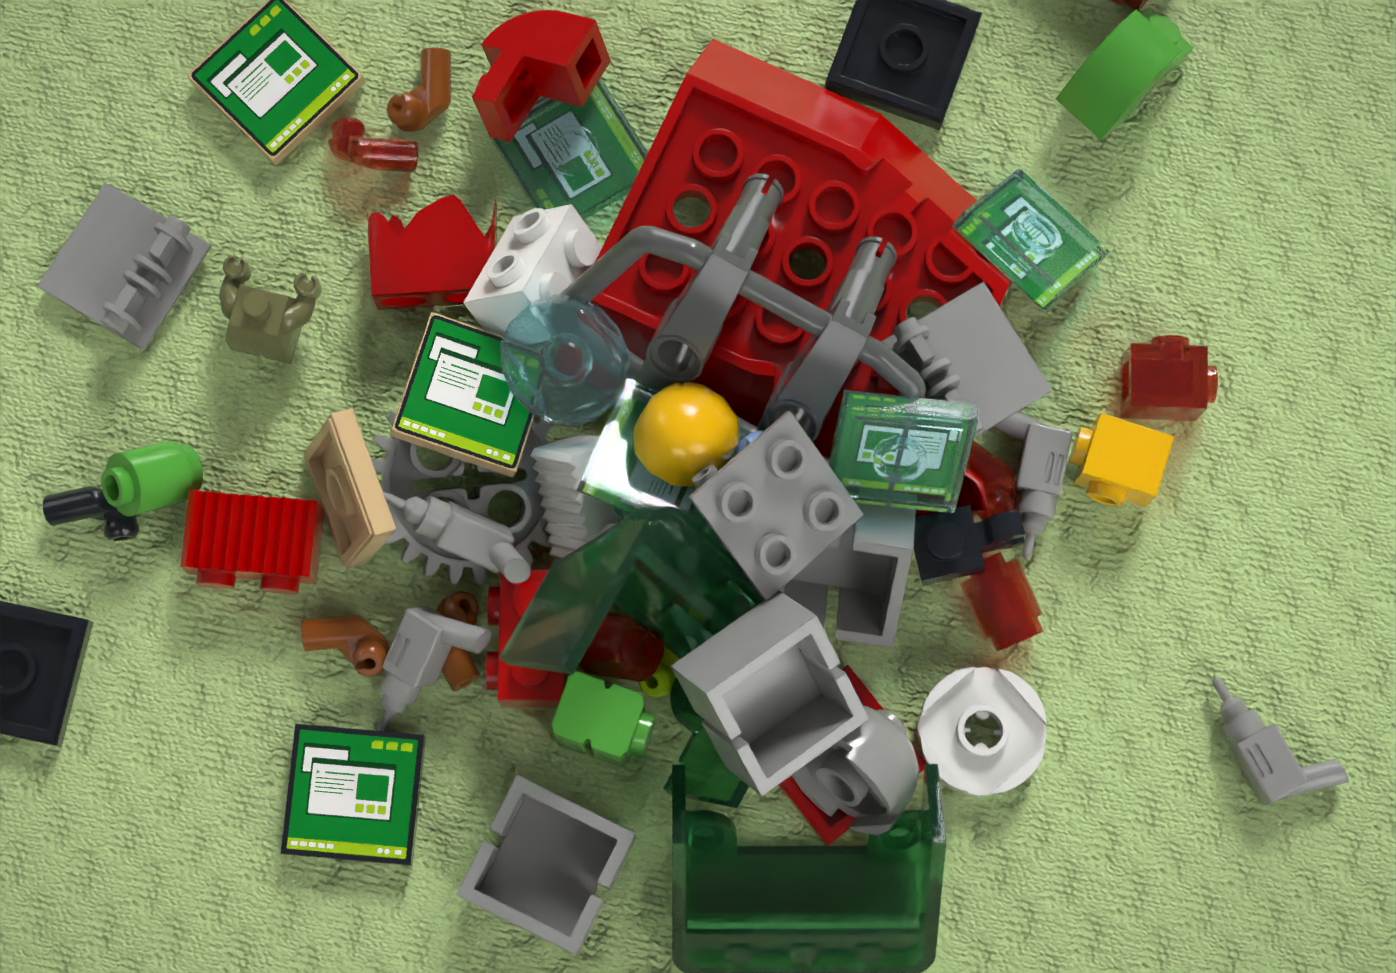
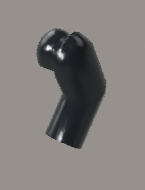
M87 486L46 495L43 499V513L47 522L52 526L92 518L104 521V535L109 540H130L135 538L139 532L136 517H139L141 514L134 516L123 515L116 507L108 503L103 490L99 487Z

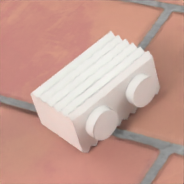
M579 434L535 447L530 456L537 460L533 469L539 472L535 481L541 484L538 494L544 497L540 506L546 509L542 518L548 521L545 531L551 534L547 543L553 546L549 554L555 558L552 567L556 570H566L568 574L598 581L636 568L632 556L637 547V540L629 550L614 505L581 491L580 486L603 437Z

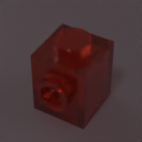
M1163 335L1153 337L1151 344L1131 343L1121 356L1120 418L1196 421L1206 411L1207 403H1214L1216 400L1218 372L1215 365H1208V346L1189 345V338L1184 336Z

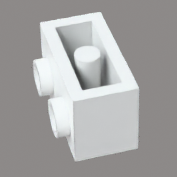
M572 204L546 210L535 208L523 215L513 216L463 303L483 330L523 344L557 338L560 331L553 316L556 298L595 263L602 247Z

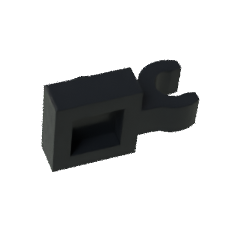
M970 505L915 517L913 549L922 586L985 572V564L982 553L1025 544V531L1020 511L1011 510L998 513L977 523H974Z

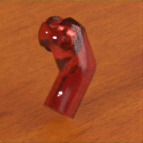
M338 118L332 123L331 133L333 138L328 140L331 152L337 159L373 170L415 172L418 163V144L416 141L364 137L365 125L357 118Z
M973 439L966 442L962 457L979 473L988 502L986 512L979 511L977 513L983 521L995 514L1016 510L1017 498L1013 471Z

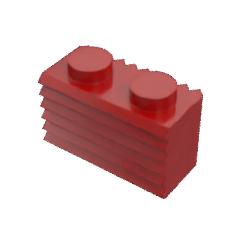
M189 490L180 567L188 574L197 575L196 585L203 587L234 589L236 578L261 580L260 590L279 594H298L300 583L314 585L317 583L324 519L323 508L318 501L311 499L303 500L298 498L290 499L286 497L277 498L273 496L265 497L260 495L252 496L248 494L240 495L235 493L227 494Z

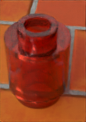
M1002 552L983 559L985 572L970 575V579L960 583L984 640L991 638L997 652L1044 632L1038 619L1039 616L1043 615V612L1018 558L1006 563Z
M594 611L574 622L567 639V648L571 660L586 673L597 676L641 682L647 680L655 673L664 654L663 636L658 624L653 619L644 616Z

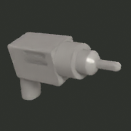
M1018 411L993 427L1022 441L1013 492L1019 494L1016 510L1020 511L1026 534L1022 556L1028 559L1032 555L1035 536L1045 531L1046 521L1054 519L1057 499L1060 496L1072 432L1047 426Z
M383 492L386 502L401 509L404 519L414 524V532L433 539L437 547L491 571H500L512 583H522L529 578L531 573L530 565L512 546L514 538L509 527L451 501L446 503L430 495L425 500L415 496L405 501L392 494Z
M429 606L408 608L382 665V668L386 670L380 685V690L383 693L381 703L385 712L378 726V731L387 732L394 714L405 711L407 704L415 703L423 686L436 684L452 646L478 654L488 645L491 639V631L444 617Z
M1219 677L1213 678L1212 684L1223 701L1220 714L1226 723L1220 727L1231 744V747H1229L1262 805H1269L1280 799L1349 782L1346 771L1337 759L1300 767L1277 726L1272 724L1265 727L1255 708L1248 710L1242 699L1230 696Z

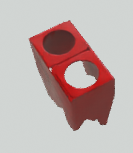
M454 194L440 198L418 211L405 228L402 221L395 215H392L389 221H387L380 212L371 213L370 217L367 212L371 291L377 309L465 305L463 303L497 245L496 199L494 201L492 223L485 236L461 200Z

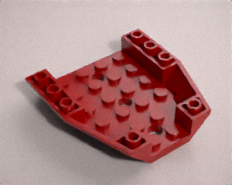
M715 39L711 40L686 73L596 261L600 259L631 230L640 226L658 227L698 240L711 247L724 221L735 206L746 179L758 173L769 175L761 190L763 194H767L771 184L776 179L783 187L784 197L769 223L750 270L825 311L827 310L838 285L847 274L855 256L858 243L862 239L870 236L883 238L875 254L878 258L881 257L888 242L893 245L897 253V260L884 284V291L874 313L876 319L869 334L881 342L894 335L892 330L907 320L906 310L914 303L928 302L938 309L984 282L1000 307L1011 283V279L955 227L956 224L976 210L981 204L881 113ZM695 197L705 202L710 210L708 219L697 227H686L680 224L673 215V209L680 200ZM804 249L816 251L824 259L826 269L818 278L812 280L801 279L790 269L789 260L791 256L797 251ZM646 253L582 308L579 314L586 322L645 361L648 345L669 304L679 297L696 270L687 265ZM737 294L723 322L721 334L702 373L691 382L705 385L724 397L737 417L757 427L784 367L796 358L812 334ZM564 337L554 369L619 399L625 393L630 394L633 387L632 383ZM856 360L829 409L818 437L813 441L820 454L829 459L832 458L844 395L847 392L898 396L899 391L870 366L859 360Z

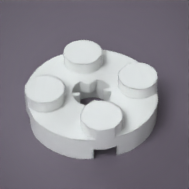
M988 667L962 668L942 679L923 702L915 728L921 756L927 763L931 773L945 786L972 797L1002 794L1027 780L1043 758L1044 744L1047 736L1045 709L1032 687L1012 672L1002 669L995 670ZM974 714L981 721L989 716L996 720L999 730H994L992 734L999 736V739L994 747L989 749L982 742L972 746L968 742L965 733H969L971 730L964 727L968 717Z

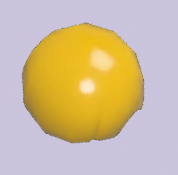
M688 381L683 384L676 382L655 394L636 421L633 430L635 454L651 474L667 483L676 486L696 487L692 482V478L698 471L710 464H713L719 471L731 459L735 448L739 445V419L724 397L705 385Z

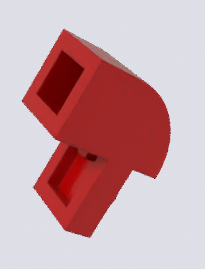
M538 10L518 15L504 22L493 30L481 44L491 68L479 79L472 99L489 137L510 143L540 96L583 107L611 62L596 20L557 10Z

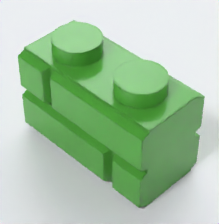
M575 671L567 679L551 727L559 746L585 755L592 750L595 758L623 767L627 762L629 763L631 755L640 758L644 757L655 726V715L645 712V702L641 693L616 684L607 689L604 680Z

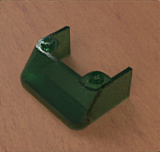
M648 505L639 508L552 565L499 658L508 665L574 674L611 605L614 603L681 659L763 602L764 599L735 559L681 510L671 506ZM676 677L670 692L671 709L675 718L692 732V735L663 789L672 796L738 808L749 786L725 767L701 723L705 719L695 712Z
M925 764L921 810H905L889 831L879 835L867 834L866 846L828 847L737 846V829L730 818L710 810H686L685 765H672V959L676 967L684 973H921L928 969L936 957L946 852V835L938 764Z

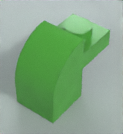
M1149 7L1141 13L1135 10L1093 51L1055 99L1102 140L1129 118L1151 89L1177 68L1194 47L1181 36L1177 26L1169 19L1157 15Z

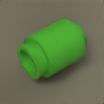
M164 441L111 455L107 461L106 469L102 473L101 486L103 494L110 505L116 507L125 516H134L186 502L189 490H200L203 482V470L197 453L190 445L184 443L178 445L174 441Z

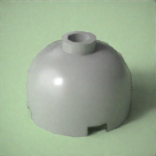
M863 706L869 720L791 776L803 793L826 814L832 816L840 808L848 815L855 817L849 828L860 833L879 835L889 831L908 806L917 786L919 766L913 745L906 736L907 731L903 723L888 711L874 710Z

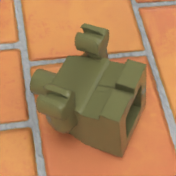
M230 255L223 263L225 277L219 292L222 313L225 318L229 319L225 342L234 351L255 356L261 355L267 359L292 364L302 326L310 321L316 299L322 293V286L318 278L311 276L310 281L304 273L297 275L294 280V289L297 293L295 299L287 295L244 285L251 277V267L246 259L241 258L240 263H238L236 257Z

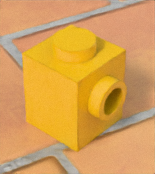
M1100 413L1090 429L1079 428L1074 440L1069 463L1077 465L1078 469L1073 484L1087 488L1086 496L1105 505L1122 507L1124 501L1146 507L1157 495L1174 436Z

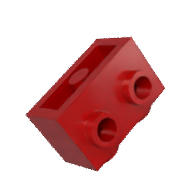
M531 570L529 578L522 583H512L500 572V587L488 588V625L499 626V651H487L486 689L498 690V701L502 707L557 708L567 682L569 581L566 570Z

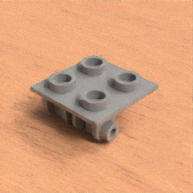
M105 182L37 287L144 351L212 246L190 233L191 228L176 217L169 215L168 218H165Z
M984 282L919 320L911 317L903 321L892 330L894 335L882 341V343L887 345L920 374L926 387L924 400L971 404L974 406L975 409L966 442L1052 392L1050 385Z
M790 411L784 413L719 471L713 464L698 471L692 478V482L697 488L689 496L692 503L766 601L864 515Z

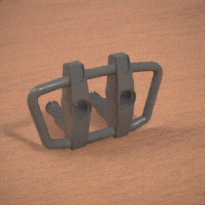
M757 173L746 179L735 206L724 221L711 247L698 240L658 227L640 226L625 235L556 298L553 316L561 334L572 344L632 383L633 387L630 395L649 402L663 388L676 382L680 384L687 381L691 382L702 373L721 334L723 322L737 294L812 334L796 358L784 367L757 427L738 417L739 442L750 433L765 431L787 411L793 414L813 442L818 437L829 409L856 360L863 362L899 391L897 397L911 398L908 404L888 482V489L843 484L850 496L856 499L858 491L890 496L897 491L892 489L915 405V399H925L926 387L922 377L913 367L887 345L869 335L876 319L874 313L884 291V284L897 260L896 250L889 242L886 244L881 257H876L875 254L883 238L870 236L862 239L858 243L855 256L847 274L838 285L827 310L825 311L750 270L769 223L784 197L783 187L776 179H774L767 194H763L761 190L769 175ZM650 253L687 265L696 270V272L679 297L669 304L648 345L647 357L644 361L586 322L580 316L579 311L644 254ZM823 456L825 461L830 466L831 459Z

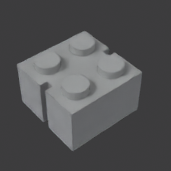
M858 491L855 503L864 515L779 591L817 615L824 629L828 585L840 587L835 639L893 648L914 548L916 499Z
M781 591L776 592L769 600H764L671 665L695 712L705 719L701 723L725 767L760 796L765 795L869 720L847 674L836 666L841 662L817 615Z
M516 775L489 828L505 839L500 849L485 841L482 842L456 895L578 956L604 905L603 900L594 896L598 885L611 891L636 840V834Z

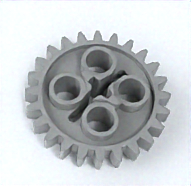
M389 412L385 417L389 424L393 426L396 414ZM553 417L541 419L537 422L532 421L517 468L524 470L525 478L523 480L477 485L474 487V497L468 499L465 489L455 487L416 492L412 488L413 481L417 479L463 474L465 461L450 457L442 468L429 470L423 467L418 460L416 454L417 445L394 437L373 436L372 441L386 451L384 459L371 460L375 472L381 473V482L379 483L383 492L392 494L405 501L415 496L423 500L429 495L435 498L446 497L453 503L489 518L488 503L491 497L497 492L508 490L518 498L520 504V512L517 519L512 524L507 525L514 538L512 546L529 565L533 563L527 547L528 544L533 541L546 547L551 546L547 543L548 535L542 530L548 521L542 518L546 511L545 508L540 506L544 497L538 494L541 484L535 481L539 472L533 469V466L537 460L530 455L535 447L555 442H548L544 436L556 422ZM471 464V468H472V470L475 471V472H482V473L495 472V471H492V470H489V469H486V468H483V467H480V466ZM387 503L396 530L385 543H393L402 538L408 542L400 558L402 561L408 563L422 553L426 555L423 574L431 577L440 564L444 563L447 564L448 581L457 584L463 568L470 567L475 583L484 584L486 577L485 567L439 548L433 539L414 532V524L404 519L402 510Z

